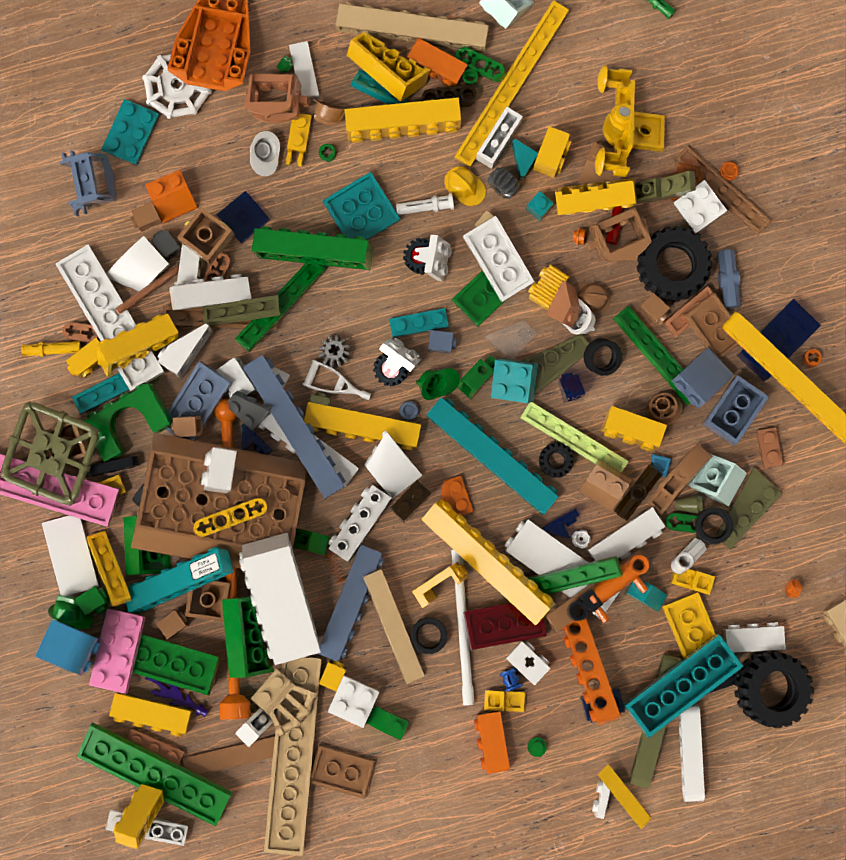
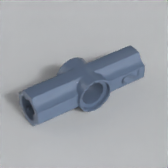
M731 249L718 251V284L722 290L723 305L726 309L740 307V274L736 268L735 251Z

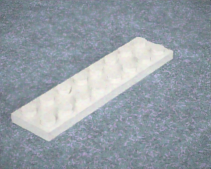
M89 245L84 246L56 263L57 268L101 341L106 338H115L121 331L134 329L136 323L128 310H125L120 315L116 312L115 308L122 304L123 301ZM149 350L150 353L141 360L133 359L128 364L129 366L123 370L121 367L117 368L131 392L136 390V386L144 382L147 384L165 373L157 362L158 360L152 350Z

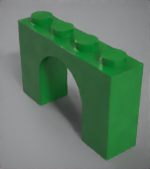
M144 382L136 386L134 392H127L119 397L120 400L114 403L112 401L104 405V409L100 412L94 411L87 415L88 419L84 420V422L91 424L96 429L98 428L100 432L96 447L104 462L113 461L126 453L115 429L116 419L123 410L130 407L139 410L153 433H161L171 427L173 419L153 384H146Z

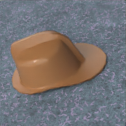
M313 99L316 102L314 119L325 125L331 126L339 123L345 114L344 109H350Z
M585 282L572 285L576 287L578 298L594 314L602 313L609 308L611 294L603 285Z

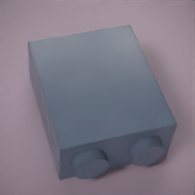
M707 347L672 382L688 398L689 402L698 409L724 386L734 374Z

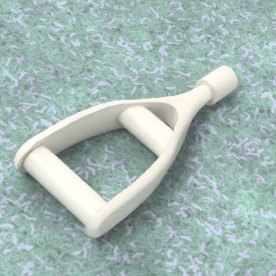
M316 360L311 361L312 364L304 383H302L303 386L327 394H356L363 399H370L372 393L358 390L332 367ZM319 365L339 376L334 391L311 386ZM346 383L348 388L346 390H342L344 384Z

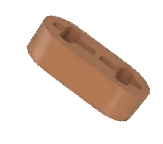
M69 322L63 327V335L71 341L90 343L95 338L99 339L97 334L92 336L91 339L83 334V332H90L93 329L92 325ZM74 327L76 331L80 332L79 334L73 333L72 336H70V334L67 331L71 330V328Z

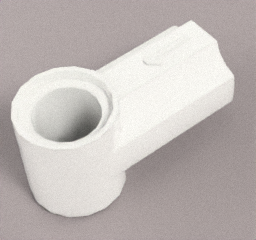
M694 538L671 561L673 572L683 574L691 568L707 550L705 544L701 540ZM679 560L684 562L685 567L680 564Z

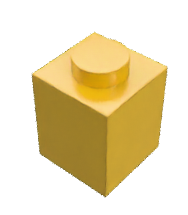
M333 660V663L328 662L319 684L337 692L347 670L343 668L344 664Z

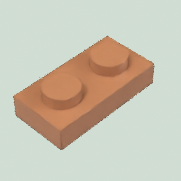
M776 427L756 431L763 469L782 466L783 460Z

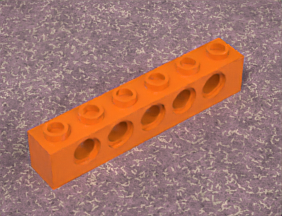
M586 618L581 621H572L561 630L564 629L566 637H563L566 648H570L572 655H570L573 667L577 666L579 672L576 674L579 685L583 684L585 692L582 693L585 703H590L592 709L589 711L591 720L596 722L597 726L619 720L621 716ZM571 626H578L580 632L573 634L569 629ZM584 644L587 649L584 652H579L576 650V646ZM585 662H590L593 668L587 671L583 669L582 665ZM596 680L600 686L597 689H592L588 684L590 681ZM603 699L606 702V706L599 708L595 705V701Z

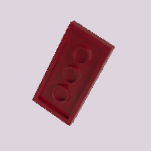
M512 603L463 612L470 650L547 636L544 619L535 625Z

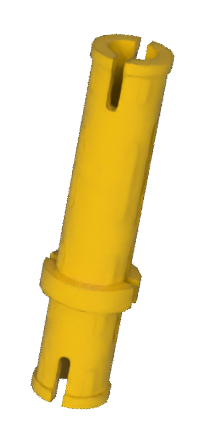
M80 341L39 342V344H22L21 346L23 357H44L45 355L77 353L81 349Z

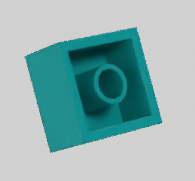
M505 358L496 359L491 398L522 403L533 402L538 363Z

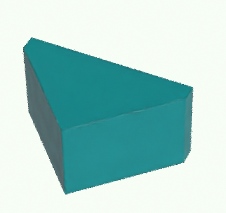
M514 139L511 145L519 180L521 181L524 180L535 163L538 152Z

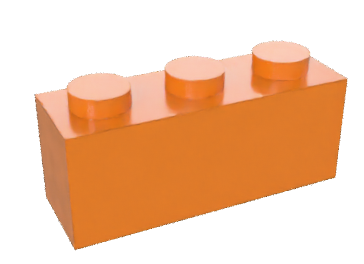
M417 38L407 56V60L413 59L419 67L430 69L428 77L439 79L446 87L458 86L468 64L420 38Z
M500 711L477 714V719H474L475 730L480 732V738L477 739L479 750H483L484 758H480L482 770L486 769L487 774L510 770Z

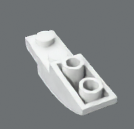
M110 809L106 830H114L115 824L120 822L123 816L122 811ZM155 818L145 839L184 846L188 826Z

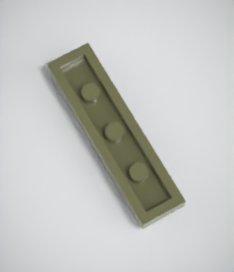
M278 295L203 306L204 324L214 326L281 315L280 298Z

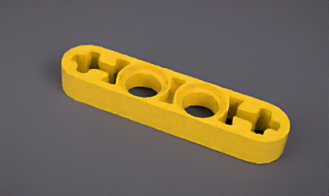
M260 498L239 504L197 520L194 523L193 531L200 537L216 533L263 515L267 510V504ZM255 502L263 505L260 513L254 510L250 512L252 516L249 517V512L245 505H249V508L254 507ZM238 508L245 512V517L241 520L236 519L234 516V511ZM222 515L226 518L225 526L220 527L216 524L215 519L217 516ZM212 518V525L215 530L212 531V527L206 528V533L197 530L200 522L206 525L210 523L208 519Z

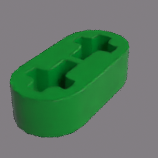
M672 513L666 517L665 525L672 531L696 533L695 527L692 530L690 525H685V522H691L692 519H695L696 522L698 516ZM674 516L677 521H682V524H676L675 527H672L669 520L673 519Z

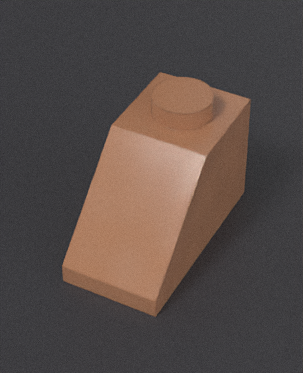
M562 281L546 315L573 328L581 312L576 287Z

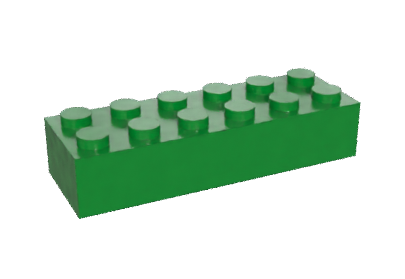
M267 226L254 229L251 251L259 259L371 271L374 248L365 237L355 236L352 239L342 234H336V237H333L323 232H317V235L309 234L310 232L305 230H298V233H295L286 228H280L279 231H276Z

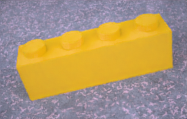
M117 692L114 694L109 716L114 717L113 721L125 723V720L133 722V726L144 728V725L152 726L151 730L163 732V729L171 731V735L182 737V734L188 733L193 710Z

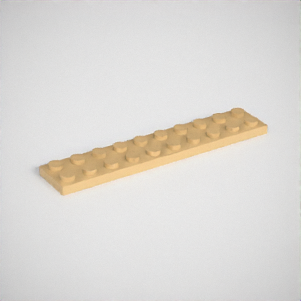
M303 657L282 663L281 672L296 686L319 694L322 659ZM292 690L290 694L304 706L307 695ZM318 696L314 698L310 710L311 713L308 717L305 716L303 718L302 724L299 727L296 726L285 732V735L282 737L279 736L275 729L264 844L265 853L303 856ZM287 698L280 703L294 716L300 711ZM277 709V718L281 725L291 721Z

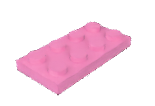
M107 609L99 641L101 645L96 654L89 683L90 686L128 694L146 617Z

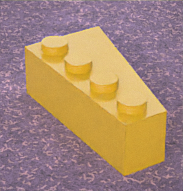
M362 32L351 39L347 56L400 102L425 86L430 73V69L427 67L421 68L416 65V61L413 59H405L399 55V51L386 48L384 46L385 43L366 32Z
M635 178L559 187L555 192L558 215H570L583 211L593 212L596 209L602 208L603 210H611L615 206L629 208L633 207V204L637 202Z
M168 313L165 315L159 314L153 317L152 321L147 323L141 322L130 331H121L115 338L102 340L97 348V359L108 378L113 375L112 371L118 367H121L123 370L129 366L128 364L133 359L141 360L150 353L149 350L157 351L177 340L179 332Z

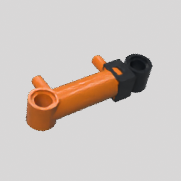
M642 555L631 557L620 566L623 572L621 577L600 581L591 589H588L578 597L580 601H575L568 605V617L574 621H581L587 617L588 611L589 613L595 611L603 623L607 622L609 617L601 607L606 601L631 582L635 583L641 593H645L648 590L639 577L646 573L649 568L647 558ZM635 560H640L642 563V569L639 571L633 566ZM576 605L582 609V614L579 617L573 614V608Z

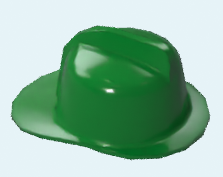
M452 368L438 371L430 369L423 372L420 379L416 380V384L419 386L424 399L433 400L452 393L458 386L460 378L459 373Z
M58 595L55 604L51 605L48 609V614L52 619L77 629L89 628L94 621L92 615H84L74 596Z

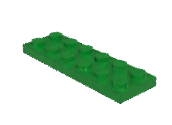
M142 634L133 673L210 696L221 657Z

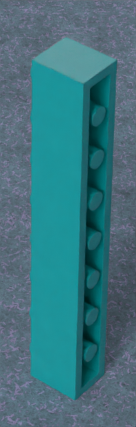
M441 397L426 414V417L540 514L544 515L559 498L556 495L558 491L551 485H544L542 483L543 479L537 473L531 474L524 462L521 460L517 462L512 458L514 454L506 447L504 449L497 445L499 443L498 440L492 435L486 436L483 433L484 429L479 424L475 423L473 425L468 420L470 417L462 410L458 412L453 408L455 404L448 398L444 400Z

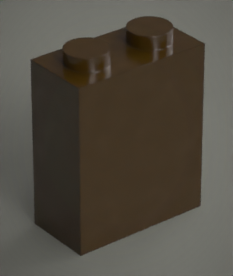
M417 480L390 507V510L405 523L431 497V492Z

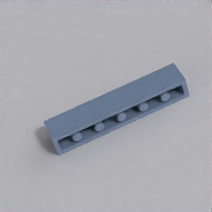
M360 545L320 643V653L317 654L339 662L340 658H345L348 648H345L347 640H352L355 630L352 629L354 623H359L363 613L360 612L362 604L366 605L370 596L367 593L368 588L363 576L376 571L377 568H381L384 558L381 557V552Z

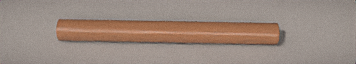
M175 266L116 307V312L119 315L177 275L179 268Z

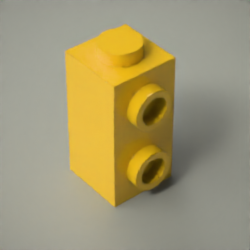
M93 339L66 360L69 365L67 369L73 377L77 375L79 378H86L93 373V368L97 365L101 366L97 359L99 339Z

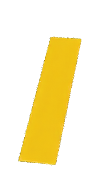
M607 764L598 773V776L639 828L642 829L652 818L610 765Z

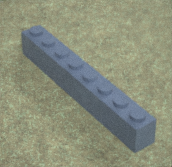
M261 355L243 367L265 404L272 407L270 412L325 500L345 488L343 483L346 480L341 472H335L333 466L336 464L330 455L328 457L325 456L323 450L326 448L320 439L315 440L312 435L315 433L310 423L305 424L302 419L305 416L299 406L295 408L292 403L295 400L289 390L285 392L282 387L285 383L279 374L275 375L272 371L274 365L269 357L265 359Z

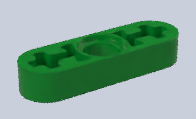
M461 47L456 51L455 57L468 64L467 69H474L477 74L493 82H500L505 78L506 72L501 63L467 47ZM467 54V56H468L469 59L464 58V59L462 60V59H461V55H462V56H465V55ZM478 61L486 62V65L481 69L475 67ZM499 69V70H500V74L497 73V74L494 76V73H493L492 70L497 71V70Z

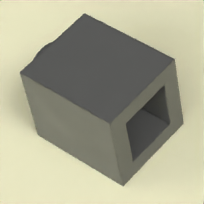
M167 229L164 231L160 230L154 234L151 241L167 262L181 252V248Z

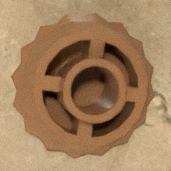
M668 392L658 393L648 401L646 415L651 420L670 426L671 423H676L677 419L681 418L683 404L675 394Z

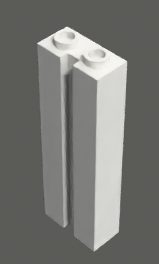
M530 520L526 522L521 521L516 528L518 533L515 538L510 537L504 545L507 547L505 550L507 554L537 575L588 563ZM588 585L561 592L571 598ZM619 592L601 606L605 612ZM594 611L593 613H591V614H593L594 616H596L598 619H600L599 616L596 614L595 611Z

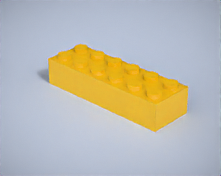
M459 98L344 109L348 141H352V143H360L364 139L379 141L384 137L398 139L403 135L417 137L423 133L437 135L438 132L443 131L450 134L456 133L457 130H460L461 126Z

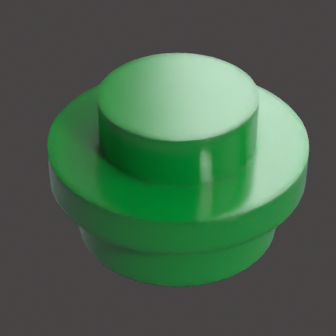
M283 56L276 67L280 73L284 71L287 73L293 65L291 62L292 57Z
M534 737L528 742L527 749L532 756L540 757L545 754L547 744L542 738Z

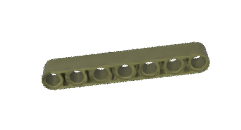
M664 653L656 679L681 661L682 658ZM666 726L650 738L642 731L629 784L649 789Z

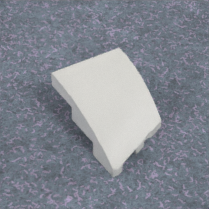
M143 236L107 272V276L112 281L140 291L155 281L156 277L170 265Z
M384 431L381 442L378 446L374 447L372 455L367 459L365 466L393 499L419 479L422 474L388 432Z

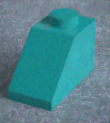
M644 580L642 581L648 588L645 593H641L634 582L628 585L624 592L625 594L659 612L667 597L665 593Z

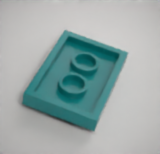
M124 99L102 146V152L137 166L160 116L159 113Z

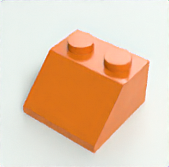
M181 170L145 184L162 223L198 209Z

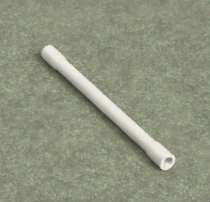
M451 550L452 565L456 562L464 565V559L455 550ZM463 581L460 584L455 582L463 684L462 696L463 705H474L469 640L463 614L464 611H467Z

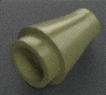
M697 495L676 499L675 510L696 514L703 512L702 496L697 497Z

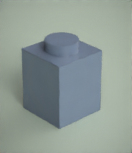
M430 330L428 352L451 354V349L456 347V338H453V332Z

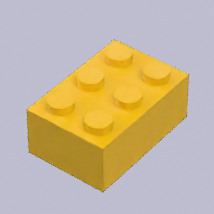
M611 406L607 411L601 432H604L605 437L611 439L618 437L623 439L622 442L632 446L633 444L641 445L640 449L651 452V450H656L660 447L667 425Z

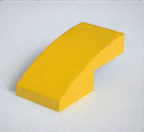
M688 569L683 574L673 572L670 584L710 595L715 576Z
M485 690L484 710L525 712L526 692Z

